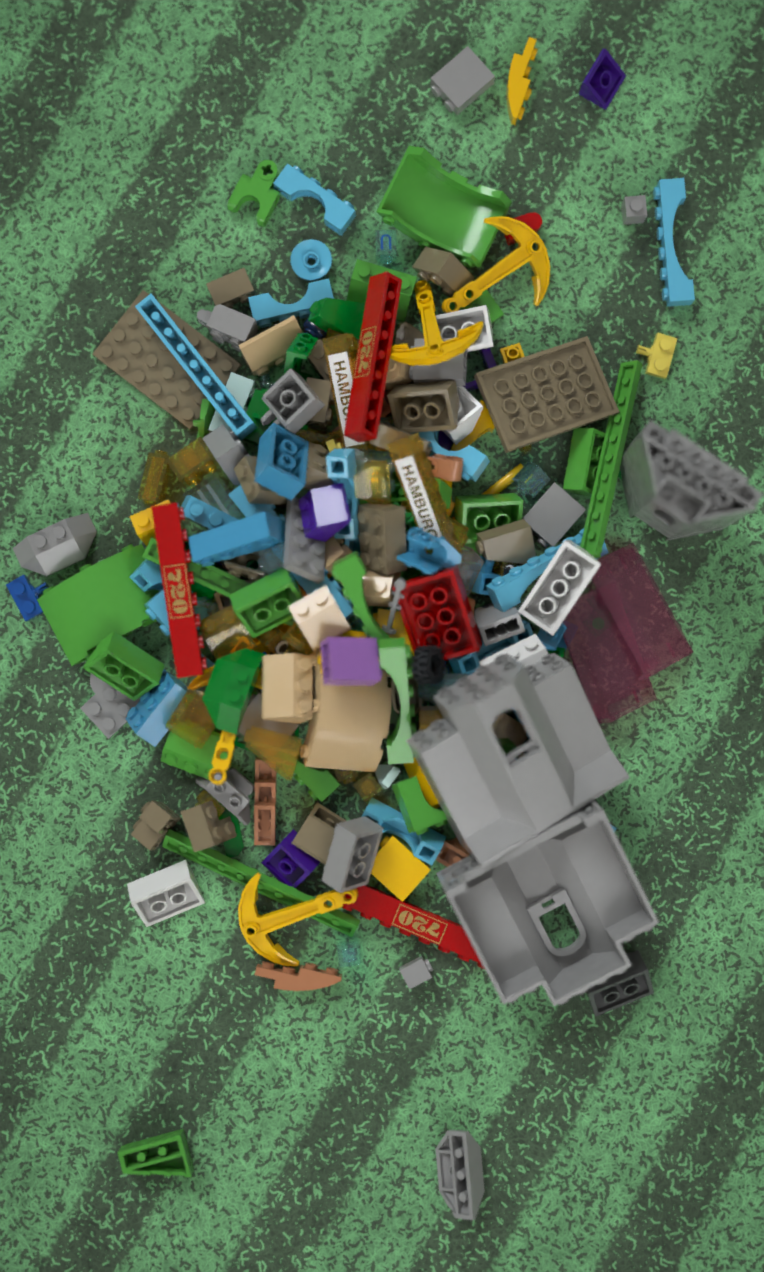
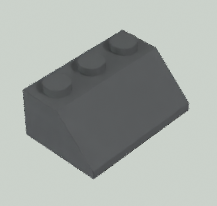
M639 950L626 953L631 966L625 972L615 974L609 977L606 982L588 988L586 994L595 1017L654 993L648 968Z

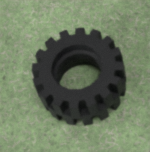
M420 646L413 652L412 674L415 675L414 679L420 685L439 684L442 678H444L445 674L443 671L446 668L444 667V654L441 653L442 650L438 646Z

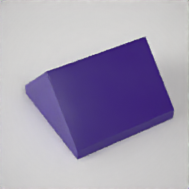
M603 48L582 82L579 91L580 96L605 110L626 77V74L606 49Z

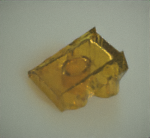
M188 689L165 727L194 747L202 749L213 732L215 725L202 700L203 696Z

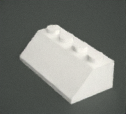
M570 539L565 540L518 610L519 613L554 636L601 566V563L588 551Z

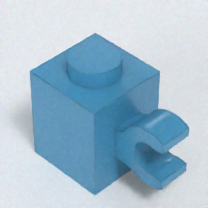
M480 556V570H470L467 590L489 595L486 585L492 583L491 581L494 578L501 576L492 573L494 561L486 560L484 556Z

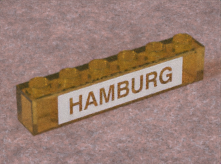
M348 333L323 338L322 341L344 449H355L356 463L375 460L378 454L377 446L370 444V441L358 443L343 436L357 357V340L353 337V334Z
M419 434L408 435L387 444L416 526L423 528L424 532L438 538L443 536L462 554L461 544L456 538L453 523L446 511V503L442 500L439 484L434 478L431 463L427 459L424 444ZM425 547V550H426L427 553H429V554H432V553H433V550H434L433 548H432V549H428V548Z

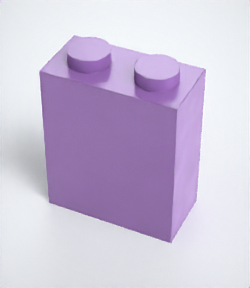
M327 637L320 642L324 685L372 686L381 681L382 669L379 666L377 638Z

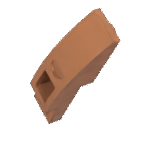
M263 961L262 964L257 965L255 971L256 976L274 979L275 989L289 991L320 989L341 982L342 974L338 973V969L326 967V970L318 969V965L313 963H305V966L301 965L299 973H297L295 968L283 966V969L274 967L275 964Z

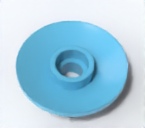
M309 239L302 241L292 251V269L296 275L304 280H318L324 277L331 268L332 256L330 250L324 243L318 240ZM314 259L316 262L314 265H309L308 260Z

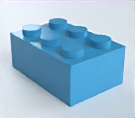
M273 422L259 439L254 481L280 496L292 500L306 483L309 442Z
M164 669L159 684L140 697L137 705L129 710L126 721L136 735L156 747L195 696L182 681Z

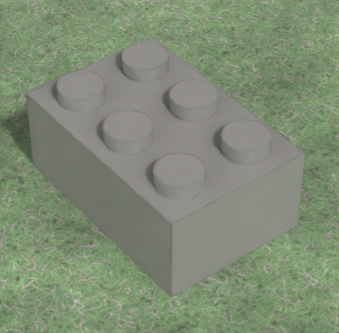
M366 816L337 823L334 829L332 844L329 848L327 863L324 867L322 881L339 893L367 885L384 827Z

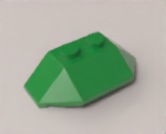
M244 648L216 660L202 700L217 729L237 735L262 668V656L266 654Z

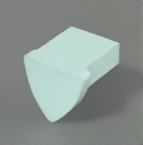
M378 765L375 774L383 789L389 788L400 773V769L392 765Z

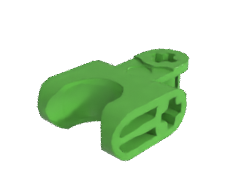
M261 161L252 177L243 174L228 201V210L233 213L238 212L246 201L257 202L260 208L256 219L261 227L267 225L281 197V192L274 189L273 185L279 176L277 166L273 161Z

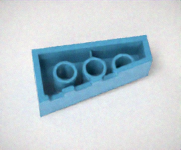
M264 511L190 536L188 541L192 560L206 567L215 564L214 562L229 560L233 557L285 545L283 519Z

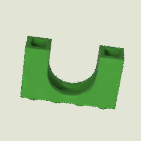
M417 776L391 785L409 833L416 832L417 835L429 831V826L435 824L437 828L448 823L443 810L433 808L425 800Z

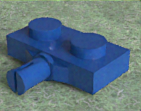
M22 575L6 584L25 621H29L44 613L37 599L43 594L42 591L49 588L46 582L35 588L31 585L27 576Z

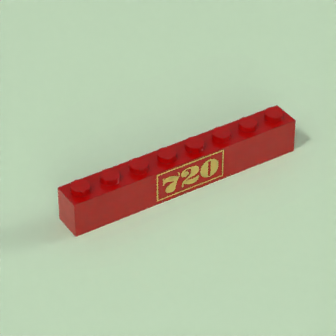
M388 271L372 276L369 279L343 435L358 443L377 439L402 285V279Z
M178 503L151 506L177 678L205 674L204 670L208 668L206 656L202 657L201 648H204L203 635L198 633V627H201L200 615L195 613L194 607L198 605L196 592L192 593L191 584H195L193 571H189L188 563H191L190 550H186L185 541H188L187 529L182 527V520H185L184 508L179 507Z
M369 885L357 887L358 896L356 901L352 904L344 903L341 907L348 911H352V909L360 911L359 915L369 920L374 917L380 920L379 924L387 928H391V926L399 928L398 932L410 937L413 934L418 936V940L424 944L430 945L432 942L439 945L438 949L445 953L453 951L458 954V958L464 961L474 960L477 962L478 967L485 969L463 926L409 902H402L399 898ZM345 894L347 899L352 898L350 894Z

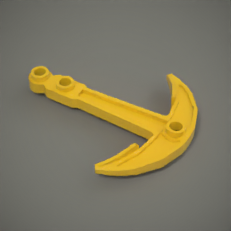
M503 216L484 219V223L496 227L505 235H511L518 243V247L476 280L468 282L454 292L452 298H446L442 302L443 312L459 311L460 307H466L480 297L483 291L527 262L530 263L535 275L531 279L534 288V305L538 306L547 291L550 277L549 257L542 239L527 224L516 219ZM533 243L537 244L536 251L532 248ZM468 290L472 293L470 298L466 296ZM451 302L455 304L454 310H451L449 307Z
M425 280L418 281L415 284L414 291L419 314L421 315L425 345L410 349L408 344L392 345L390 358L408 365H432L447 361L463 353L477 340L482 332L484 323L479 321L474 325L460 329L457 332L458 337L442 341L434 313L436 309L431 286Z
M214 666L205 669V674L197 675L187 689L191 692L197 688L207 686ZM262 668L255 687L262 689ZM223 730L214 752L213 768L209 772V779L215 785L225 783L227 779L226 771L230 768L235 749L236 735ZM226 752L228 757L224 760L221 759L220 755ZM217 773L222 774L221 780H215Z
M258 872L249 880L241 894L238 906L239 926L248 944L259 955L276 964L299 966L300 961L288 954L278 943L274 945L267 933L315 914H324L341 908L344 903L352 904L357 899L358 891L354 888L339 893L334 889L317 895L315 899L259 915L256 902L258 900V883L261 874ZM345 894H350L352 898L347 899ZM325 901H330L332 905H326ZM248 928H253L255 932H250Z

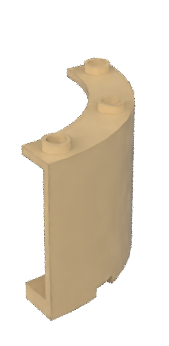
M317 648L310 654L312 656L313 719L309 722L304 744L300 748V756L303 758L305 767L376 772L384 752L383 749H380L383 738H387L390 725L392 696L391 688L387 686V677L390 674L388 675L385 669L381 668V681L372 686L324 685L323 674H321L320 665L317 662L319 648Z

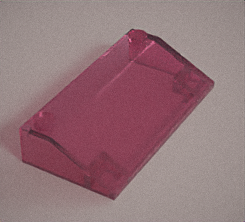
M634 543L597 560L601 563V566L591 580L643 675L638 677L639 681L647 679L693 653L690 644Z
M611 582L581 594L563 621L567 627L563 638L582 689L598 723H611L657 698L615 583Z

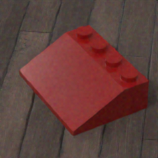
M457 564L454 567L442 569L432 575L424 574L406 581V587L401 590L404 598H399L398 605L402 606L399 611L413 652L420 646H438L442 650L441 653L444 654L443 660H448L480 650L483 643ZM392 586V590L396 592L395 586Z

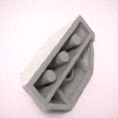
M85 513L63 519L27 536L12 549L22 568L50 576L86 559L97 531L89 514Z
M449 1129L435 1148L439 1192L448 1207L453 1211L452 1214L455 1218L475 1220L485 1191L481 1147L468 1131Z

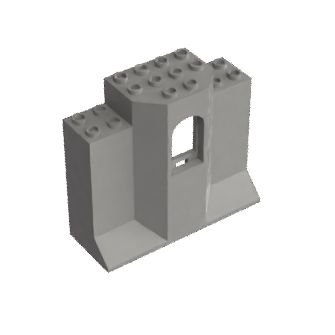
M508 653L497 656L488 665L478 667L474 673L461 677L457 680V683L441 689L433 697L443 719L434 721L430 727L414 733L410 739L406 740L459 843L482 868L630 778L611 751L572 665L555 653L545 655L541 661L524 667V664ZM508 709H515L530 740L505 755L492 730V725L499 714ZM526 750L527 754L516 759V755Z
M594 800L484 868L470 855L436 873L503 1005L515 1002L519 996L525 993L534 992L540 985L543 986L553 1006L562 1005L569 998L587 992L588 988L606 982L609 977L621 974L631 966L620 943L633 940L635 935L641 932H648L654 928V925L659 923L604 810ZM551 899L554 900V903L543 908V903ZM565 903L579 931V935L571 945L564 948H555L539 916Z

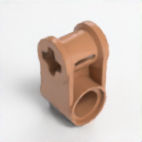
M434 454L421 461V470L428 476L442 478L447 481H461L464 459L456 456Z

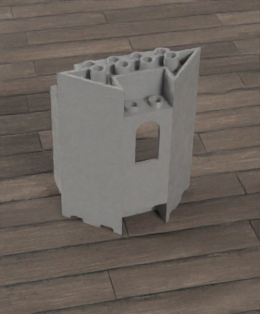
M652 420L634 438L622 456L620 472L629 517L636 516L666 536L665 541L723 530L757 510L756 505L763 496V493L747 483L749 478L676 430L672 429L668 432Z

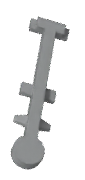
M402 578L397 579L394 583L396 592L392 591L394 600L393 602L390 601L388 605L391 606L387 626L382 625V629L385 632L394 635L396 630L392 628L396 610H401L402 607L398 605L399 598H404L401 590L406 587V581Z

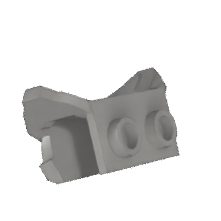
M235 768L226 771L227 779L222 785H215L200 776L196 779V784H199L200 787L209 792L233 813L243 825H248L251 822L250 799L248 796L253 793L254 785ZM217 773L215 780H221L222 775Z

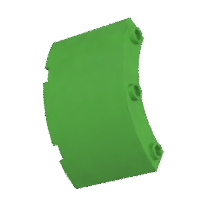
M408 146L376 212L382 217V221L385 224L394 226L411 239L417 241L421 248L429 247L450 252L463 266L480 268L499 230L494 226L484 223V219L497 216L505 217L512 201L501 190L489 188L481 184L477 188L468 184L467 178L453 170L448 173L441 168L442 163L434 158L425 148Z
M130 544L121 549L122 552L92 566L91 564L79 568V573L55 587L51 586L42 591L44 595L37 599L71 666L88 660L101 640L113 631L125 638L132 634L131 631L141 626L145 628L158 622L156 619L152 620L146 614L144 604L160 590L144 592L129 578L141 563L146 560L142 557L145 552L142 544L135 547L133 544Z

